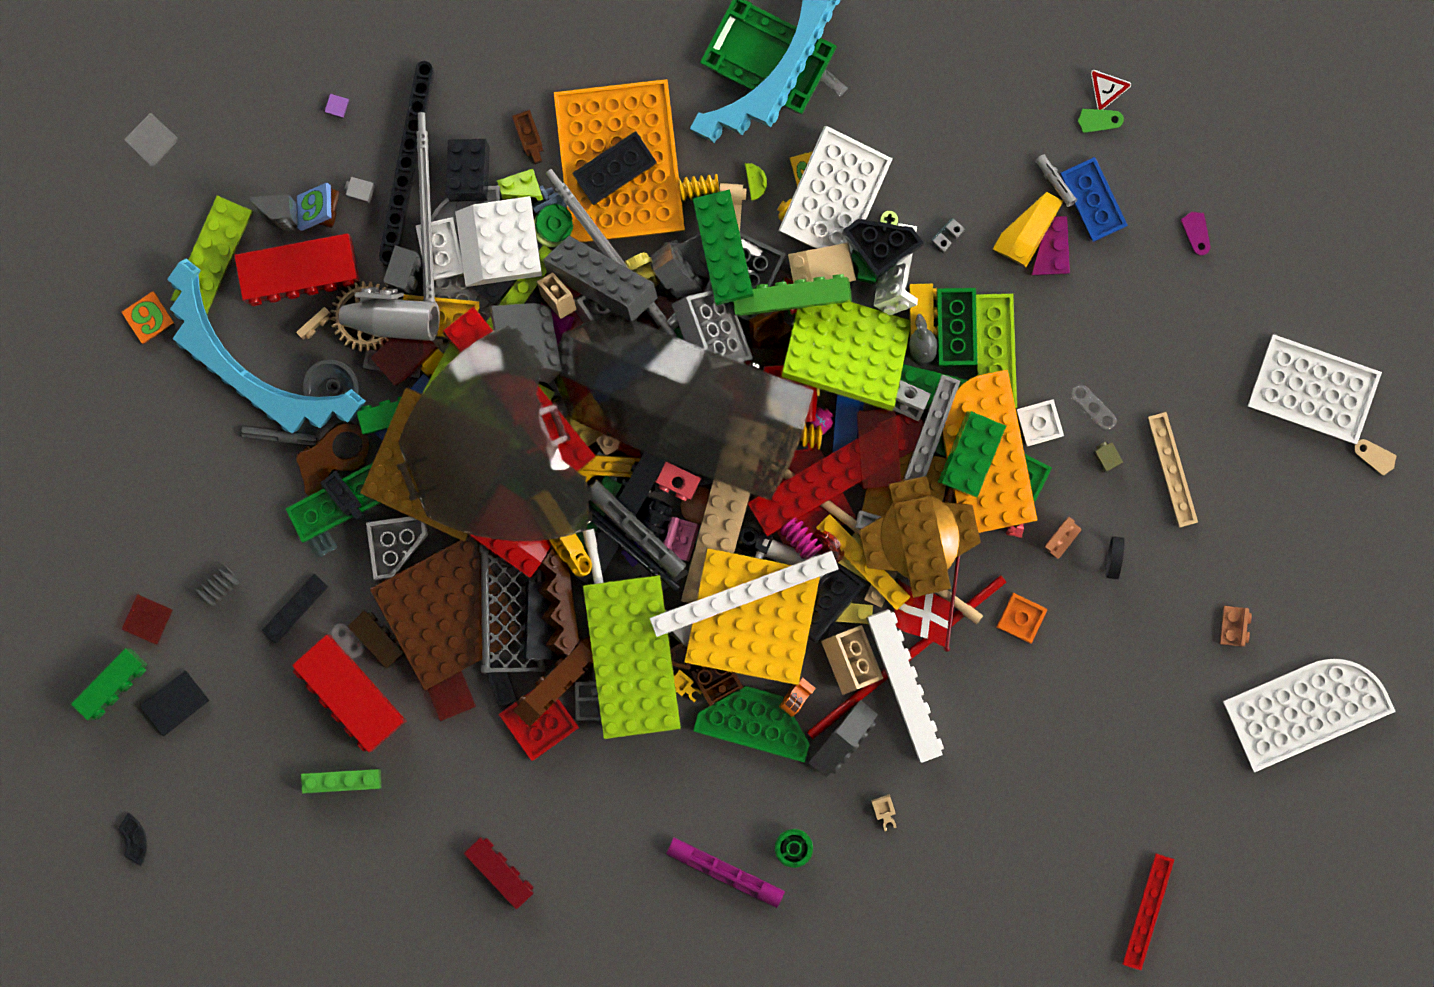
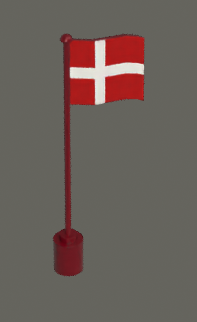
M960 556L956 558L951 602L934 593L913 597L911 587L898 579V584L910 598L898 610L894 608L898 621L895 624L896 628L906 633L929 639L942 646L945 652H949L951 649L949 648Z

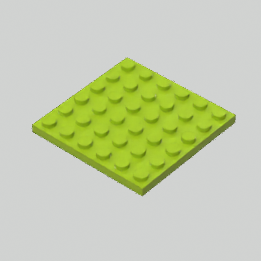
M853 302L799 308L796 310L781 377L893 411L910 332V320L895 315H888L882 311Z

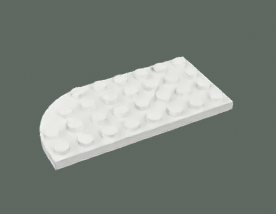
M1342 659L1316 661L1223 701L1253 772H1257L1395 712L1389 695L1380 680L1365 667Z

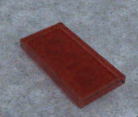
M885 409L856 412L862 488L889 487L888 484L900 482L901 472L896 411Z

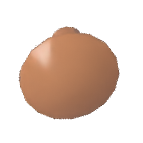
M697 487L691 500L687 498L686 501H681V511L687 521L702 525L711 492L709 489Z

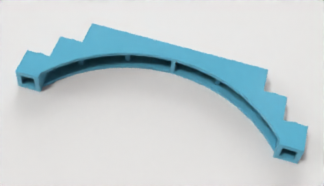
M802 0L800 19L795 35L787 52L771 74L758 87L734 103L702 114L698 112L690 130L695 135L715 143L721 136L723 127L740 135H743L748 130L751 119L771 127L777 121L781 107L786 104L790 90L795 87L799 73L804 70L807 58L812 55L816 41L821 38L824 26L832 18V11L841 0Z
M184 259L177 264L167 280L171 282L172 287L182 291L170 308L178 319L184 320V323L173 337V340L177 342L176 344L180 348L189 351L195 360L204 363L210 372L218 374L224 383L233 386L239 395L248 398L254 407L262 409L268 418L277 421L286 432L293 434L299 430L307 418L310 424L321 428L329 421L334 412L340 420L347 423L354 419L357 411L360 410V407L366 401L352 389L345 394L337 396H303L275 388L244 369L222 345L208 320L199 285V273L201 270L188 259Z

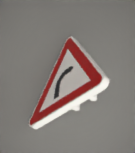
M1096 70L1091 71L1098 110L1106 108L1131 87V83Z

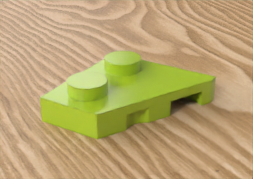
M533 169L497 180L503 199L536 197L537 200H543Z

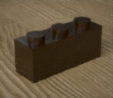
M363 611L347 627L388 669L404 652L398 640L394 641L389 636L391 632L384 625L381 627L376 622L378 618L371 611L369 613Z

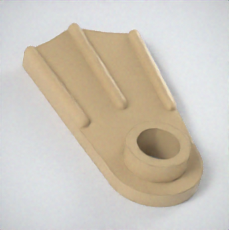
M1361 439L1357 445L1355 444V453L1381 475L1384 476L1394 469L1397 457L1395 454L1365 439ZM1362 444L1366 447L1364 452L1360 451Z

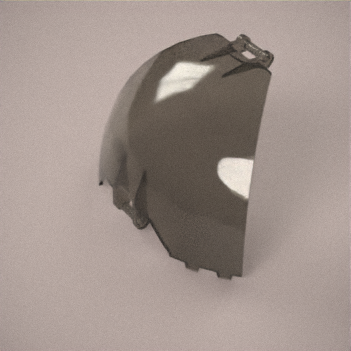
M507 325L484 336L462 351L432 381L420 397L402 431L399 446L405 462L396 466L398 471L400 470L410 494L408 496L410 501L419 498L427 517L455 530L476 536L509 541L548 540L587 530L588 523L592 522V513H588V501L592 499V489H587L586 476H582L561 460L557 445L571 440V438L565 431L557 410L559 409L557 403L542 408L536 395L541 367H543L536 357V354L539 352L533 345L528 346L522 340L521 336L523 334L517 328L512 329ZM551 413L560 438L551 440L542 417L543 414ZM408 467H409L410 470H411V473H412V475H413V478H414V480H415V483H416V486H417L419 492H417V490H416V488H415V485H414L413 480H412V478H411V475H410V473H409Z

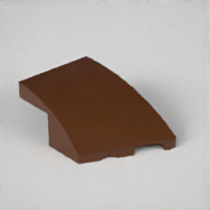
M784 310L761 313L749 320L754 354L763 373L765 372L764 367L774 358L778 359L788 349L792 328L784 322Z

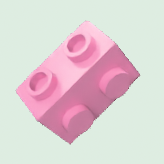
M672 517L668 524V533L663 544L670 548L681 560L689 562L700 525Z

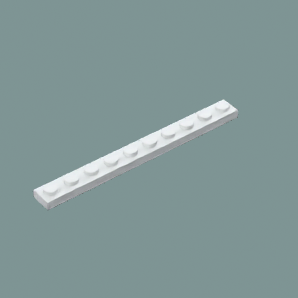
M832 551L654 616L650 620L657 637L838 570V566Z

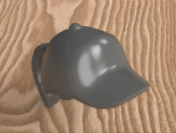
M918 314L915 320L917 330L911 335L909 350L913 360L918 365L924 367L930 365L936 358L938 341L935 335L927 329L924 317Z

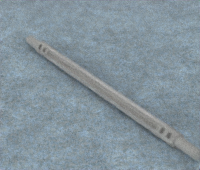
M420 112L417 113L418 131L416 136L419 169L423 301L435 302L428 131H426L425 113ZM431 314L429 317V322L434 321L433 316Z
M552 169L548 170L545 174L556 187L555 190L603 254L628 268L566 184L560 181ZM655 302L646 308V311L655 323L662 327L671 340L677 337L676 333L667 323V318Z

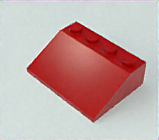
M500 483L466 528L470 536L528 577H531L540 566L552 545L528 508L527 501L502 483Z

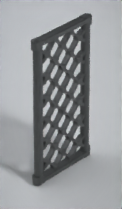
M483 544L479 545V553H481L482 612L481 673L547 672L545 660L532 659L534 662H537V668H526L527 663L531 659H527L524 664L517 659L520 651H524V644L522 645L516 639L521 631L525 633V623L521 625L516 620V617L521 611L525 614L526 603L521 606L516 601V597L521 592L526 596V583L521 587L515 579L522 573L527 578V582H544L543 572L537 568L536 575L528 577L518 570L516 575L511 577L506 571L510 563L503 568L497 562V559L500 557L499 555L493 558L488 555L489 548ZM493 563L500 569L496 577L489 574V566ZM502 573L509 578V582L505 587L497 581ZM493 583L500 587V592L495 597L489 594V585ZM511 583H514L518 588V592L513 597L507 592V587ZM503 592L510 598L505 606L498 601V597ZM496 602L501 608L496 616L489 613V604ZM511 602H514L519 608L514 616L507 611V607ZM503 611L510 617L505 626L498 620ZM494 621L501 626V630L496 635L491 633L489 624ZM512 621L519 626V630L514 635L507 629ZM503 631L510 636V640L505 645L498 639ZM495 640L501 645V650L496 655L490 652V643ZM513 640L519 645V650L515 654L508 650V645ZM503 650L511 656L506 664L499 659V655ZM514 659L520 668H508V665ZM497 660L502 668H490V662Z

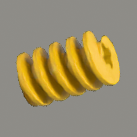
M715 174L714 180H712L710 175H707L706 180L700 175L699 181L696 180L695 176H692L691 182L685 177L682 183L679 178L683 202L686 201L687 196L693 201L694 195L701 197L702 194L705 196L710 193L719 192L717 174Z
M787 420L784 426L782 443L785 438H787L788 444H791L792 440H794L796 446H798L800 441H802L803 447H806L807 443L810 442V448L817 444L820 450L823 433L821 425H818L816 430H814V425L810 424L807 429L804 422L799 427L798 421H795L794 425L791 426V421Z

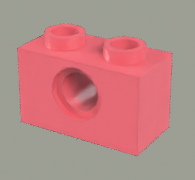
M666 462L656 483L659 484V489L667 493L671 490L677 493L675 497L686 501L687 498L692 499L701 478ZM676 477H680L683 480V485L680 488H675L672 485V481Z

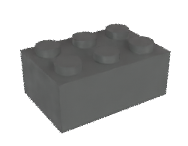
M395 245L383 280L387 288H396L398 292H404L407 295H410L411 291H415L418 283L416 281L417 273L420 274L423 268L422 259L419 254Z

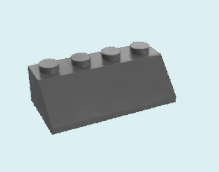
M290 195L250 197V201L276 226L283 229L284 232L295 231V228H297V203Z

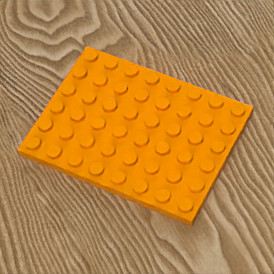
M668 80L554 92L564 183L606 239L685 231ZM636 131L657 164L593 206L572 173ZM567 206L573 218V230L570 236L582 243L593 242L594 240Z

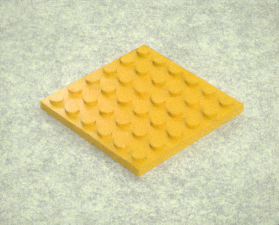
M707 548L697 601L792 565ZM820 576L692 623L684 662L799 685Z

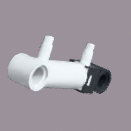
M753 527L743 528L737 540L738 547L741 550L751 551L754 549L752 555L758 559H765L767 557L788 565H795L808 560L806 558L801 559L800 553H797L795 548L774 540L772 535L766 536L765 532L761 531L759 536L757 530ZM744 537H750L752 541L748 542Z

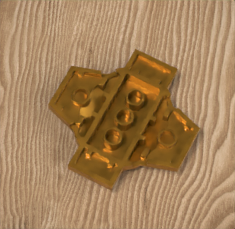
M927 476L888 484L892 504L889 506L886 514L859 530L867 568L898 571L903 576L909 578L913 597L951 589L947 571L955 558L981 543L973 505L942 502L931 495Z

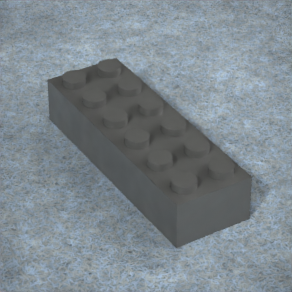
M568 236L543 259L548 275L554 273L563 284L630 322H633L657 299L653 282L571 236Z

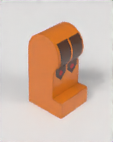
M804 678L799 679V685H792L783 698L784 700L780 704V708L793 717L816 688Z

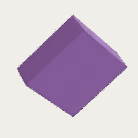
M330 94L325 113L344 118L349 99Z

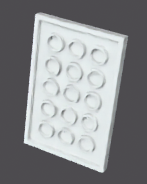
M824 126L778 231L815 249L848 243L842 234L843 229L857 219L866 220L892 158L828 126ZM849 244L850 252H852L853 248Z
M1273 334L1247 407L1357 445L1382 372Z

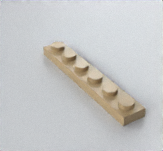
M1167 412L1149 416L1147 419L1178 527L1198 523Z

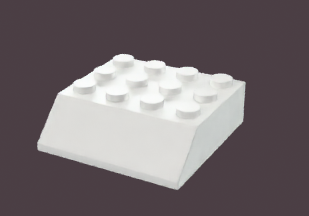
M530 197L474 204L455 211L466 287L542 276Z

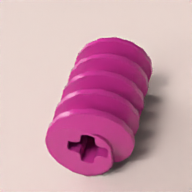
M794 518L782 528L781 534L786 535V540L791 541L790 545L792 547H796L795 551L800 553L801 559H809L822 548V545L815 546L818 541L817 538L810 540L813 533L806 535L808 527L801 529L803 521L796 523L797 519Z

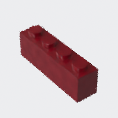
M480 837L464 854L517 910L534 894L532 891L533 885L527 879L523 881L519 877L521 873L515 866L510 867L506 863L508 859L500 851L497 853L492 848L494 844L487 837L485 839Z

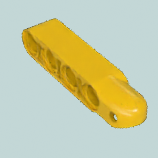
M543 489L527 500V506L559 557L568 564L576 576L583 577L589 574L592 568L591 559L551 494Z

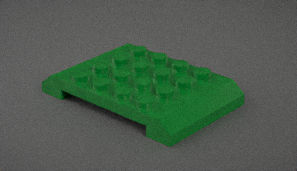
M732 0L700 63L708 69L750 90H754L779 64L791 44L797 27L754 6L747 0ZM822 38L816 41L812 55L807 58L805 68L799 73L796 85L790 90L787 102L783 106L801 115L837 49L836 45Z

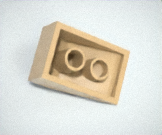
M849 243L788 254L793 283L799 279H806V282H810L815 277H825V280L833 279L832 276L844 274V277H848L849 281L856 280Z

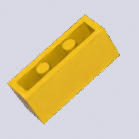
M910 284L909 293L918 298L917 305L909 308L910 338L915 330H917L915 320L918 314L924 317L927 329L937 338L938 330L937 326H934V319H937V307H933V300H937V289L933 288V284Z

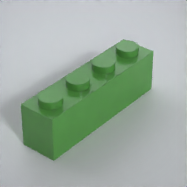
M381 770L301 774L302 793L380 789Z

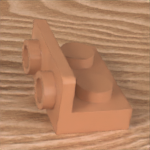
M1070 517L1065 519L1043 547L1057 559L1062 556L1082 530Z
M1223 607L1219 644L1245 647V643L1249 642L1250 633L1247 632V624L1251 623L1252 618L1249 608Z

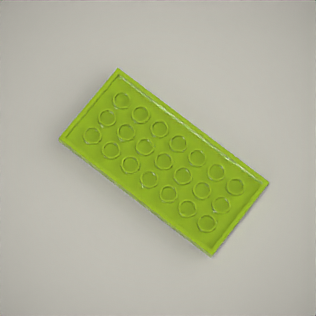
M660 575L583 585L604 739L681 729L668 633L656 637L650 620L654 616L665 613Z

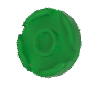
M552 204L545 206L536 217L535 226L537 233L547 242L557 243L565 240L573 230L571 213L561 205Z

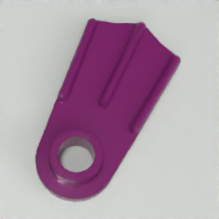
M1191 211L1181 219L1193 251L1197 255L1203 256L1210 250L1204 213ZM1203 244L1205 249L1200 250L1198 245Z

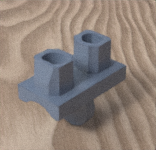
M543 185L539 187L542 197H544L543 200L532 204L535 213H539L545 206L552 204L567 208L557 192L553 193L552 187L545 190Z

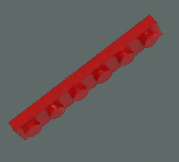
M1155 853L1122 965L1142 970L1175 859Z

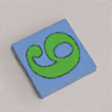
M324 183L297 195V228L303 231L331 218L330 184Z

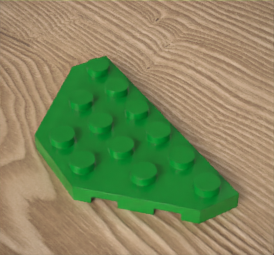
M748 686L700 711L693 730L694 732L804 763L810 745L795 717H791L780 708V704L784 700L783 696Z

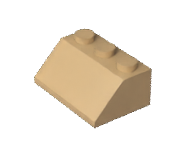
M862 625L821 641L842 695L883 679Z

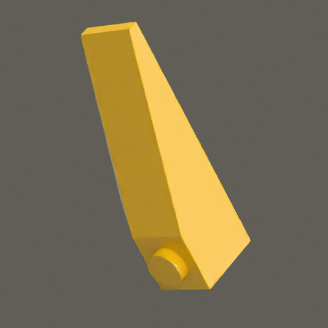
M1046 192L1001 233L993 250L1026 268L1064 201Z

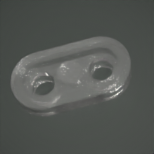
M337 624L334 626L332 637L348 656L359 657L364 651V644L347 627L348 625ZM340 630L345 631L344 637L339 636ZM353 644L358 646V650L355 652L351 650Z

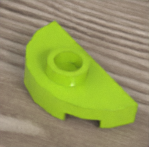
M745 163L751 201H754L764 194L767 187V178L760 167L752 163Z

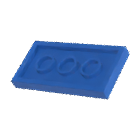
M1095 157L1060 173L1064 183L1074 197L1077 198L1074 205L1092 243L1128 226Z

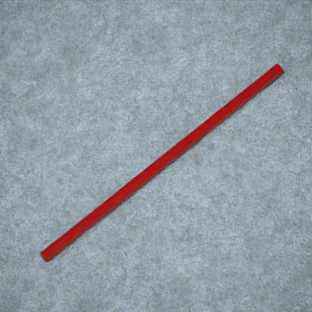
M1000 575L966 604L975 609L1007 582ZM959 610L953 613L952 626L965 617ZM922 638L908 650L911 659L908 661L912 660L933 641ZM886 670L881 671L883 679L859 689L807 731L812 739L817 737L860 700L888 679Z

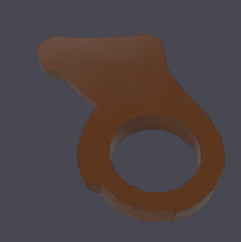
M351 422L338 423L314 447L310 448L307 446L304 448L305 450L298 452L296 460L304 481V491L308 496L321 490V482L328 477L331 470L352 471L365 464L363 460L368 454L369 441L368 435L362 434L359 425ZM346 431L359 435L362 444L356 455L350 458H341L334 453L332 445L337 435Z

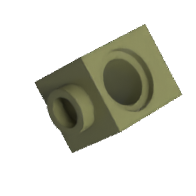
M1106 441L1096 446L1097 451L1093 452L1104 473L1123 463L1112 442L1110 444H1107Z

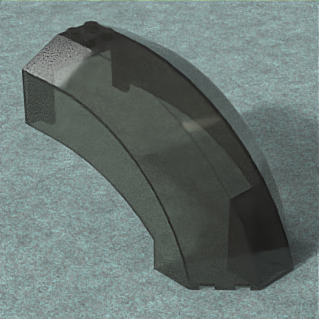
M612 311L562 334L558 344L562 372L559 373L554 381L571 419L678 466L765 499H772L790 466L804 430L813 390L654 328L636 319L632 322Z

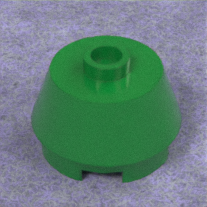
M789 829L777 838L775 854L783 865L791 868L801 867L810 860L813 854V843L805 832L798 829Z

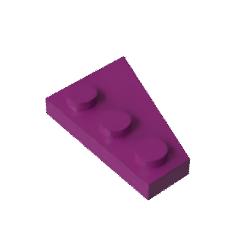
M1067 216L1054 217L1041 240L1031 276L1070 274Z

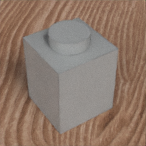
M351 177L350 181H347L345 184L344 192H347L346 196L348 198L370 204L375 185L372 182Z

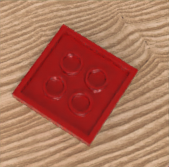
M559 699L530 727L513 711L518 706L516 702L499 714L531 761L541 756L579 728Z

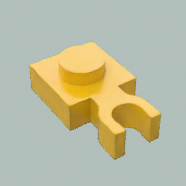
M680 669L674 674L676 692L681 696L686 692L689 698L695 702L696 699L692 697V693L697 691L701 695L702 691L691 686L694 681Z

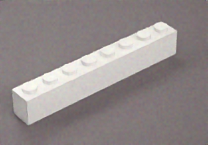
M887 609L866 617L919 762L922 763L943 755L941 752L944 749L940 738L937 739L935 735L937 731L934 720L930 721L928 716L931 713L928 703H924L921 697L924 695L923 689L920 684L917 685L915 680L918 677L914 666L910 667L908 661L911 659L910 653L902 645V641H904L901 630L897 631L895 624L898 621L895 613H891Z

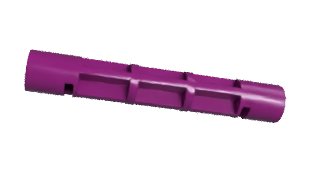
M675 837L666 855L775 908H778L785 893L784 890Z

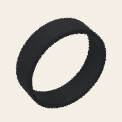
M1111 537L1106 562V578L1119 579L1124 555L1125 540L1123 537Z

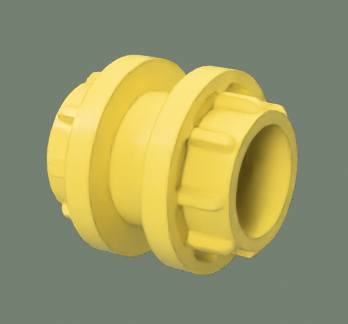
M640 253L624 262L630 270L653 282L654 287L660 284V279L651 267L652 258L647 253Z

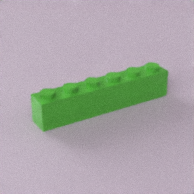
M844 274L833 275V279L826 280L825 277H815L810 282H806V279H799L794 281L795 284L777 282L772 287H768V284L756 285V289H753V297L734 301L735 315L744 316L852 302L850 281L848 277H844Z

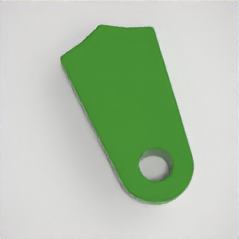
M1082 109L1078 119L1083 133L1119 128L1124 121V117L1119 111ZM1115 116L1119 119V121L1117 123H1113L1111 121V118Z

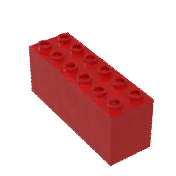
M348 233L234 255L242 299L247 304H251V306L262 305V301H270V303L279 302L283 297L295 299L300 297L299 294L304 293L307 296L319 294L318 291L320 290L332 292L341 286L353 288L354 283H360L353 241Z
M325 635L292 665L295 668L293 673L299 679H304L307 682L305 686L312 694H318L320 697L318 701L324 708H330L333 711L332 717L338 723L342 722L346 726L344 730L350 737L355 736L359 741L356 744L363 752H373L406 722V719L331 635Z

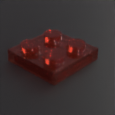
M462 671L427 689L440 721L476 707Z

